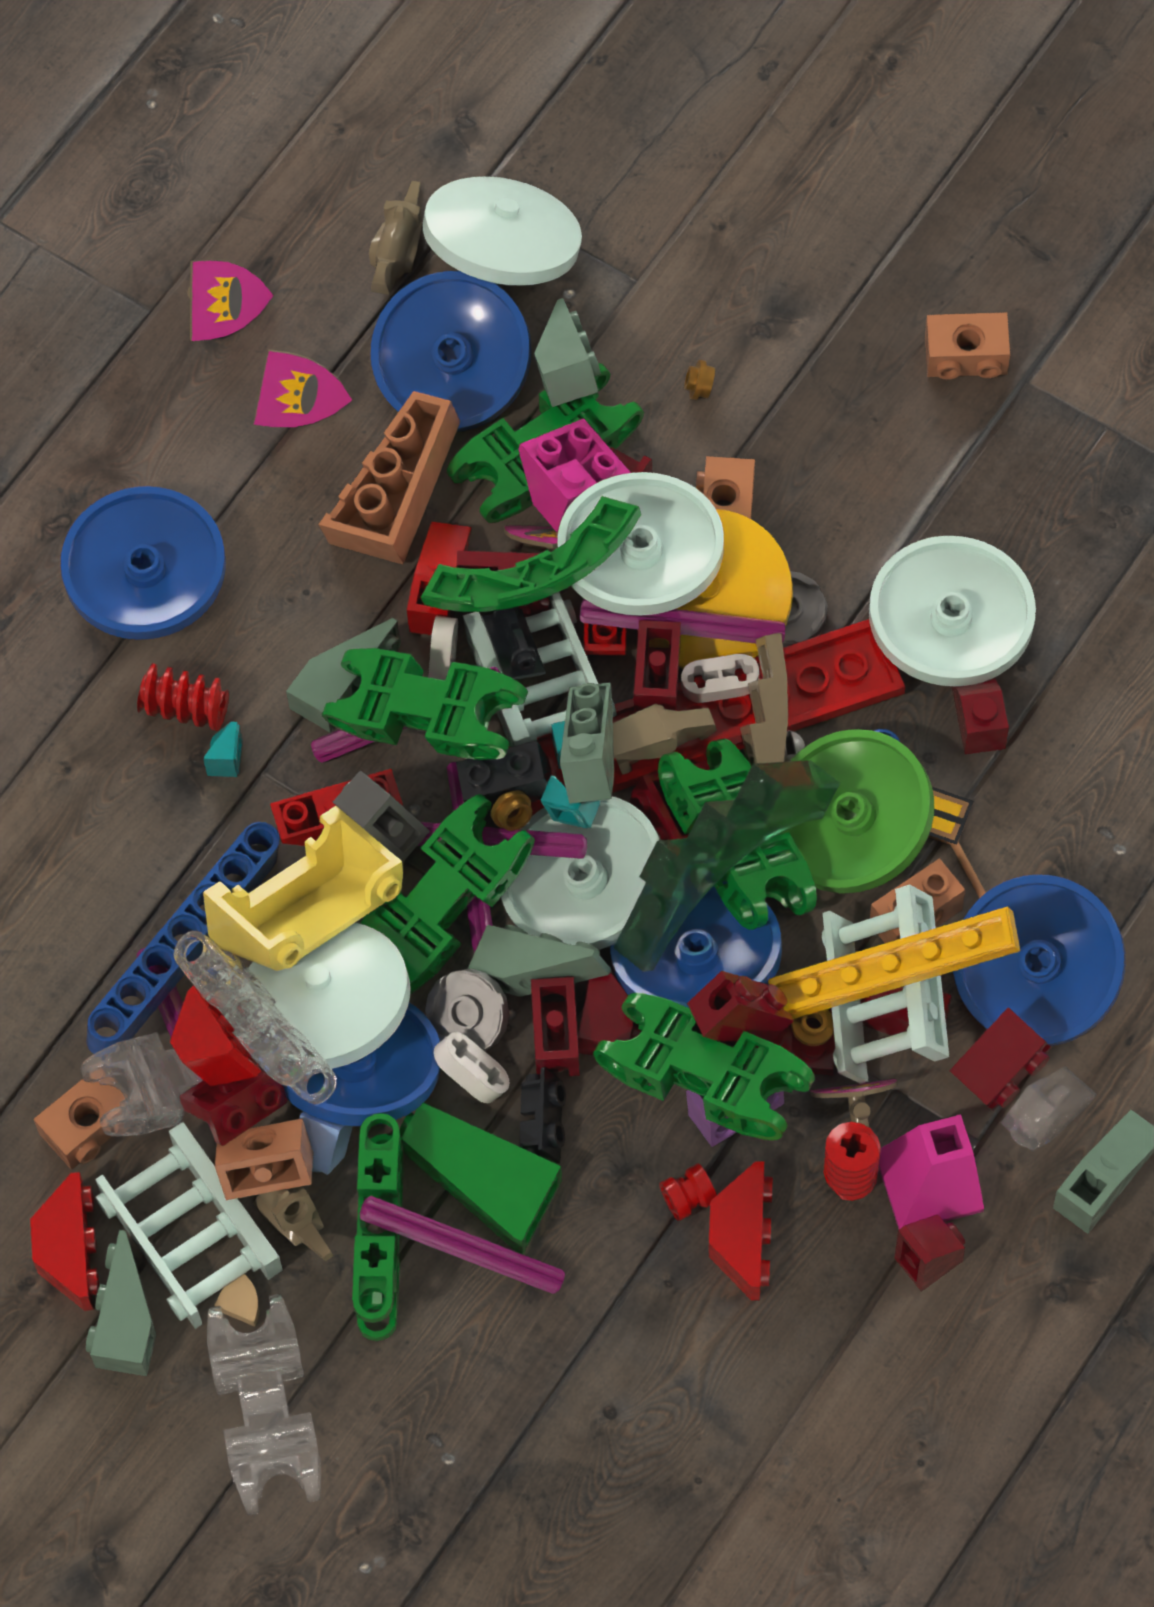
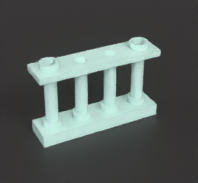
M559 592L550 596L552 609L525 618L531 633L558 625L564 639L537 648L542 663L545 664L571 656L577 671L526 687L528 695L524 704L513 705L512 708H505L496 712L510 747L536 741L537 737L552 733L551 724L565 721L566 710L531 721L530 718L523 720L520 711L524 710L525 705L568 692L569 687L580 686L585 683L598 684L573 626L574 623H577L572 603L569 599L563 601ZM479 612L464 615L463 620L467 642L477 666L485 668L497 667L502 673ZM612 700V717H615L616 709Z
M912 885L895 889L897 906L894 911L855 924L832 911L824 912L822 941L826 948L827 961L855 953V941L898 927L900 939L935 929L932 896ZM941 975L903 987V991L860 1003L859 999L832 1007L835 1038L834 1063L839 1074L860 1084L868 1082L866 1061L912 1048V1051L934 1062L949 1057ZM903 1008L908 1009L909 1026L907 1031L866 1044L864 1043L862 1021Z
M184 1122L169 1131L173 1144L168 1149L170 1154L115 1190H113L105 1177L101 1175L95 1179L101 1193L95 1198L109 1219L115 1215L166 1286L172 1295L166 1300L177 1318L182 1321L187 1317L196 1329L202 1325L199 1312L195 1307L196 1305L250 1269L253 1272L261 1269L268 1280L283 1271L278 1254L238 1198L226 1200L214 1164ZM178 1168L182 1171L189 1168L197 1179L192 1182L193 1187L137 1224L124 1204ZM213 1201L220 1211V1214L216 1216L217 1221L161 1258L148 1240V1237L201 1202L208 1204ZM226 1235L229 1238L237 1235L244 1245V1248L240 1250L241 1255L185 1292L171 1272Z

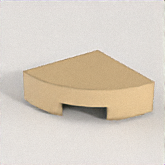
M243 1274L223 1287L214 1306L215 1310L255 1327L259 1317L258 1296L251 1280Z

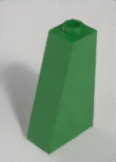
M422 1103L417 1108L415 1114L409 1113L406 1115L400 1127L404 1154L514 1251L524 1255L562 1182L561 1166L426 1103Z

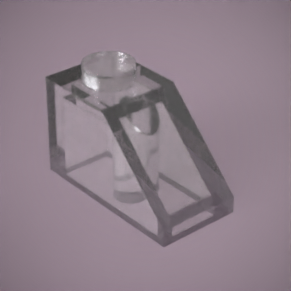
M1065 1066L1028 1085L1001 1124L1010 1131L1014 1141L1033 1152L1050 1143L1094 1100L1097 1094Z

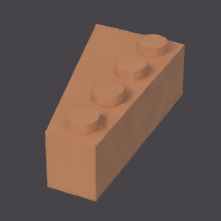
M416 391L412 392L385 430V437L374 452L370 451L362 462L364 467L351 485L347 483L338 496L340 501L330 514H325L318 524L329 544L404 564L460 424V419L451 401Z

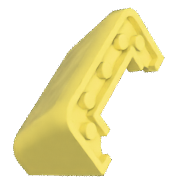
M335 806L320 816V822L324 825V829L319 838L315 841L310 837L305 841L306 856L250 893H247L239 885L232 888L231 893V890L220 881L203 892L209 938L222 950L275 971L291 968L301 958L385 902L396 898L402 888V861Z

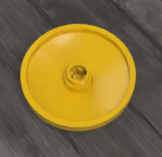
M716 509L724 532V554L720 569L704 592L689 603L676 609L781 621L786 626L792 607L793 583L789 565L783 551L771 534L755 521L735 512ZM681 635L679 668L684 669L686 665L696 660L746 654L754 658L759 655L756 643ZM654 638L650 640L649 647L670 648V642L666 639Z

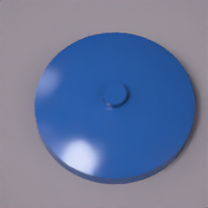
M444 271L429 274L416 279L402 288L391 298L381 312L371 341L373 374L380 391L392 407L399 412L413 391L449 400L452 402L460 419L457 432L480 427L502 414L514 402L522 390L531 364L532 347L529 329L525 318L513 299L495 283L469 276L461 271Z
M143 486L127 488L97 500L75 520L68 531L61 552L62 579L66 593L74 608L88 623L97 629L126 639L160 638L191 625L213 604L222 587L226 570L223 540L210 514L190 497L161 487Z
M1026 875L1010 879L993 887L975 902L964 919L1008 906L1014 913L1020 951L953 971L959 995L965 1006L975 1019L987 1029L1009 1007L1050 1046L1064 1044L1086 1034L1101 1022L1111 1010L1124 981L1126 967L1125 946L1114 917L1099 898L1088 889L1058 876Z
M707 878L709 887L705 888V891L701 892L700 896L697 895V899L692 901L684 900L683 897L682 899H678V897L674 899L671 891L664 886L656 906L647 919L630 935L610 946L613 972L616 980L627 995L631 993L649 994L666 998L685 1007H688L687 1003L721 971L738 976H746L751 980L768 985V980L775 977L782 957L781 932L775 914L767 905L768 921L766 925L754 930H748L726 908L710 878Z
M409 1002L405 1016L395 1032L379 1048L360 1060L338 1068L317 1071L288 1068L268 1059V1063L278 1068L286 1097L297 1108L313 1117L330 1123L361 1126L364 1120L373 1114H388L395 1118V1120L402 1118L416 1110L429 1098L435 1089L440 1074V1067L433 1053L440 1039L431 1021L423 1012Z

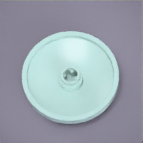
M470 177L442 186L429 198L423 218L424 237L431 249L443 261L469 276L505 285H534L562 276L576 262L582 239L581 228L576 217L557 198L532 185L499 177Z
M639 472L617 475L602 480L582 492L570 504L561 520L558 531V547L570 539V534L585 521L601 496L639 506L642 515L619 548L590 574L571 585L587 601L615 613L653 615L679 608L706 590L716 577L723 560L724 532L722 522L715 507L695 487L668 475Z
M962 536L931 537L912 543L898 551L884 564L876 576L869 605L871 630L884 655L908 675L941 686L974 685L990 680L1009 669L1018 661L1029 644L1036 613L1033 590L1021 568L1008 555L996 547Z
M613 796L612 799L598 800L600 806L591 828L587 829L553 821L545 807L534 814L530 821L520 830L582 834L587 838V851L582 859L529 855L518 877L501 896L506 912L516 927L523 929L529 935L540 937L541 933H547L561 939L564 943L576 945V942H585L596 947L598 950L621 941L635 931L653 911L661 896L665 884L667 865L663 843L650 820L638 808L627 801Z
M354 923L301 958L291 968L275 971L252 962L241 982L238 1010L249 1040L266 1058L292 1069L307 1071L328 1070L360 1060L388 1040L400 1025L408 1008L411 989L410 979L401 953L391 940L371 927Z

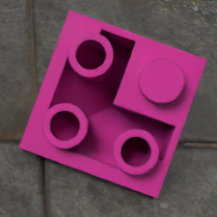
M584 418L523 442L518 449L533 505L556 532L559 531V526L566 510L582 492L602 480L631 473Z
M961 1114L919 1125L881 1148L879 1169L898 1229L937 1214L944 1222L984 1212L975 1157Z

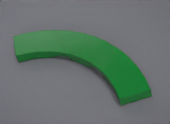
M601 496L585 521L570 534V539L551 552L546 550L534 557L517 562L516 567L491 571L490 568L467 569L439 564L421 599L424 605L443 610L487 612L522 606L549 597L573 585L604 563L619 548L642 515L640 508L636 505Z

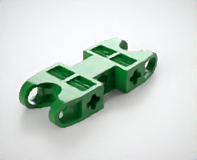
M598 363L601 374L594 376L598 392L604 388L611 377L610 371L601 363ZM544 390L539 393L541 415L517 431H514L504 418L500 419L473 437L450 461L446 473L456 484L466 480L472 482L477 479H486L493 482L495 487L491 489L492 494L482 503L479 513L488 523H497L517 515L533 505L518 450L521 443L584 418L609 448L613 447L616 449L637 429L643 419L644 411L637 402H630L624 406L621 403L615 406L601 405L596 401L599 397L598 392L552 407Z
M378 648L349 649L343 655L340 663L341 667L349 673L361 677V684L352 696L345 699H337L336 703H326L322 717L334 727L365 740L397 745L403 727L427 731L425 738L437 753L472 760L501 759L507 754L510 743L503 736L488 731V723L497 711L512 708L513 705L524 704L528 690L513 678L485 667L452 662L446 679L440 680L423 677L424 670L411 654Z
M728 739L711 741L706 749L709 770L698 768L689 759H684L678 752L663 754L658 765V777L666 802L684 834L703 830L717 855L707 870V875L724 905L735 919L748 930L765 926L768 921V908L764 899L767 896L775 898L785 908L789 907L796 915L812 912L816 906L817 894L808 864L789 832L771 837L757 812L767 793L750 763L739 749Z
M483 794L473 796L448 815L420 848L436 862L409 895L406 896L400 891L398 896L392 901L385 902L387 903L385 907L382 904L364 916L360 923L379 931L398 948L408 971L411 988L410 995L432 979L461 946L462 943L448 932L447 929L471 900L477 896L480 900L493 907L518 877L533 849L534 837L526 830L519 831L509 841L504 839L501 843L493 846L484 844L482 838L483 828L486 824L484 818L491 809L492 803ZM449 844L463 857L459 858L446 845ZM477 868L478 870H480L485 876H487L491 880V882L489 883L487 880H485L480 874H478L475 871V869ZM394 909L399 915H401L406 921H408V923L406 924L395 913H393L392 910ZM423 934L427 939H429V940H430L434 945H436L437 947L434 948L430 943H428V942H427L423 937H421L420 935Z
M631 993L622 1004L623 1013L630 1020L639 1024L638 1029L642 1032L631 1040L622 1041L616 1039L614 1042L602 1040L593 1052L598 1064L625 1085L664 1101L675 1084L704 1097L703 1104L707 1120L742 1135L770 1141L780 1139L788 1125L780 1114L770 1109L771 1104L766 1099L776 1092L785 1091L792 1093L793 1090L806 1092L815 1081L814 1073L807 1064L783 1047L743 1031L734 1048L716 1040L703 1037L688 1007L666 998L644 993Z
M383 1113L367 1117L360 1129L357 1177V1236H355L353 1263L352 1300L358 1329L365 1338L373 1341L385 1340L396 1330L399 1300L400 1235L389 1230L379 1234L371 1233L367 1230L370 1223L360 1218L362 1204L369 1196H374L399 1207L403 1205L404 1153L399 1125L395 1118ZM376 1124H386L393 1130V1135L379 1134L371 1139L368 1138L369 1130ZM388 1316L390 1318L389 1324L381 1331H372L364 1324V1321L376 1323L381 1322Z

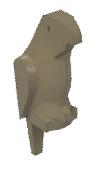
M411 182L404 201L386 200L385 222L373 238L369 250L370 264L376 268L371 292L390 295L397 279L405 273L412 272L422 226L421 208L417 206L420 182Z
M654 704L613 723L614 758L622 775L631 772L632 765L639 760L661 758L663 754L673 752L676 747L696 738L704 740L715 733L717 729L709 708L674 711L665 709L663 705Z
M304 1186L257 1195L252 1203L263 1214L264 1218L295 1246L303 1242L325 1261L333 1257L331 1250L318 1232L324 1228V1225Z

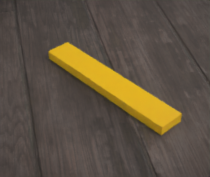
M1007 906L776 976L768 980V985L777 986L785 994L788 1003L783 1007L784 1011L790 1012L793 1019L1019 952L1020 946L1014 913Z

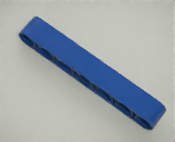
M255 822L244 829L91 1012L88 1018L86 1044L95 1056L111 1058L119 1054L211 944L212 940H210L208 935L206 913L200 908L202 905H205L203 892L220 881L231 890V893L232 888L237 885L241 886L247 893H250L259 886L277 862L280 836L272 825L266 822ZM255 844H262L266 846L268 850L264 852H257L253 850L250 846ZM237 874L244 880L232 882L225 876ZM181 934L188 935L193 941L180 943L174 937ZM154 965H161L168 971L163 974H155L148 968ZM128 996H135L143 1002L134 1006L124 1003L123 999ZM103 1027H109L116 1034L110 1037H103L96 1031Z

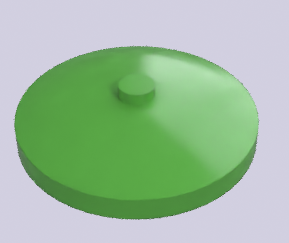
M855 729L835 732L807 745L783 769L775 805L768 807L769 833L771 837L787 832L790 833L808 864L816 888L833 893H856L870 890L885 884L903 872L922 850L929 836L934 818L933 789L924 767L915 755L898 740L871 730Z

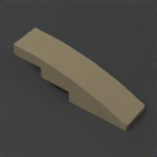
M781 633L765 635L755 639L763 679L748 683L756 723L740 727L746 759L767 793L758 809L775 805L784 765L788 726L787 672Z

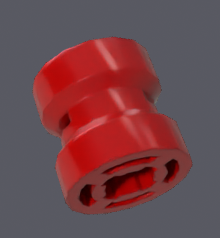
M699 1163L687 1168L684 1178L669 1177L659 1183L664 1200L677 1221L689 1217L692 1214V1210L697 1207V1204L704 1208L710 1206V1201L717 1196L709 1176Z

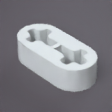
M438 615L435 617L431 637L429 678L445 680L451 663L456 660L457 618Z
M733 654L696 660L684 667L681 673V690L686 698L696 703L746 696L750 694L748 683L759 680V666L753 657L746 654ZM735 669H743L744 674H747L746 681L738 680V677L735 676ZM702 675L703 680L706 681L704 688L697 687L696 682H694V676Z
M452 1032L435 1046L433 1053L438 1066L480 1102L492 1103L508 1090L510 1082L505 1069L464 1034Z

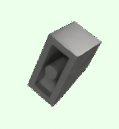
M361 770L344 786L342 792L333 801L338 808L398 857L402 863L430 832L398 801Z

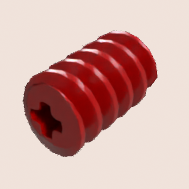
M152 663L140 685L137 711L139 713L145 707L147 715L155 717L161 710L163 719L171 720L177 714V719L180 723L187 724L193 718L195 726L203 727L209 722L210 729L218 731L224 722L227 712L229 690L221 691V679L216 677L210 688L205 687V675L199 674L194 684H190L189 672L183 670L178 681L174 680L173 668L167 667L163 676L158 677L157 664Z
M842 1123L832 1129L826 1139L823 1174L826 1183L842 1200L854 1201L862 1199L871 1193L877 1184L881 1146L878 1137L871 1128L862 1123Z

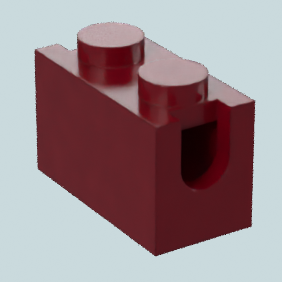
M639 620L634 683V713L654 704L663 705L665 709L676 711L681 622ZM654 638L666 639L670 642V648L649 647L650 640Z
M725 971L717 974L687 1003L703 1037L734 1046L743 1031L772 1042L794 1021L791 1013L783 1009L788 1001L785 994L777 986L760 983L746 976H738Z
M574 977L531 979L536 1073L540 1075L541 1067H545L553 1072H561L568 1068L569 1076H580ZM550 994H560L564 996V1001L543 1003V997Z
M1008 1007L949 1071L994 1111L999 1105L1004 1108L1014 1100L1020 1091L1017 1085L1028 1073L1034 1076L1047 1064L1050 1059L1047 1053L1052 1047Z

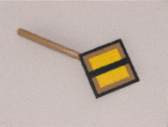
M932 787L935 807L932 827L928 837L951 845L978 897L981 898L986 892L959 844V839L974 801Z

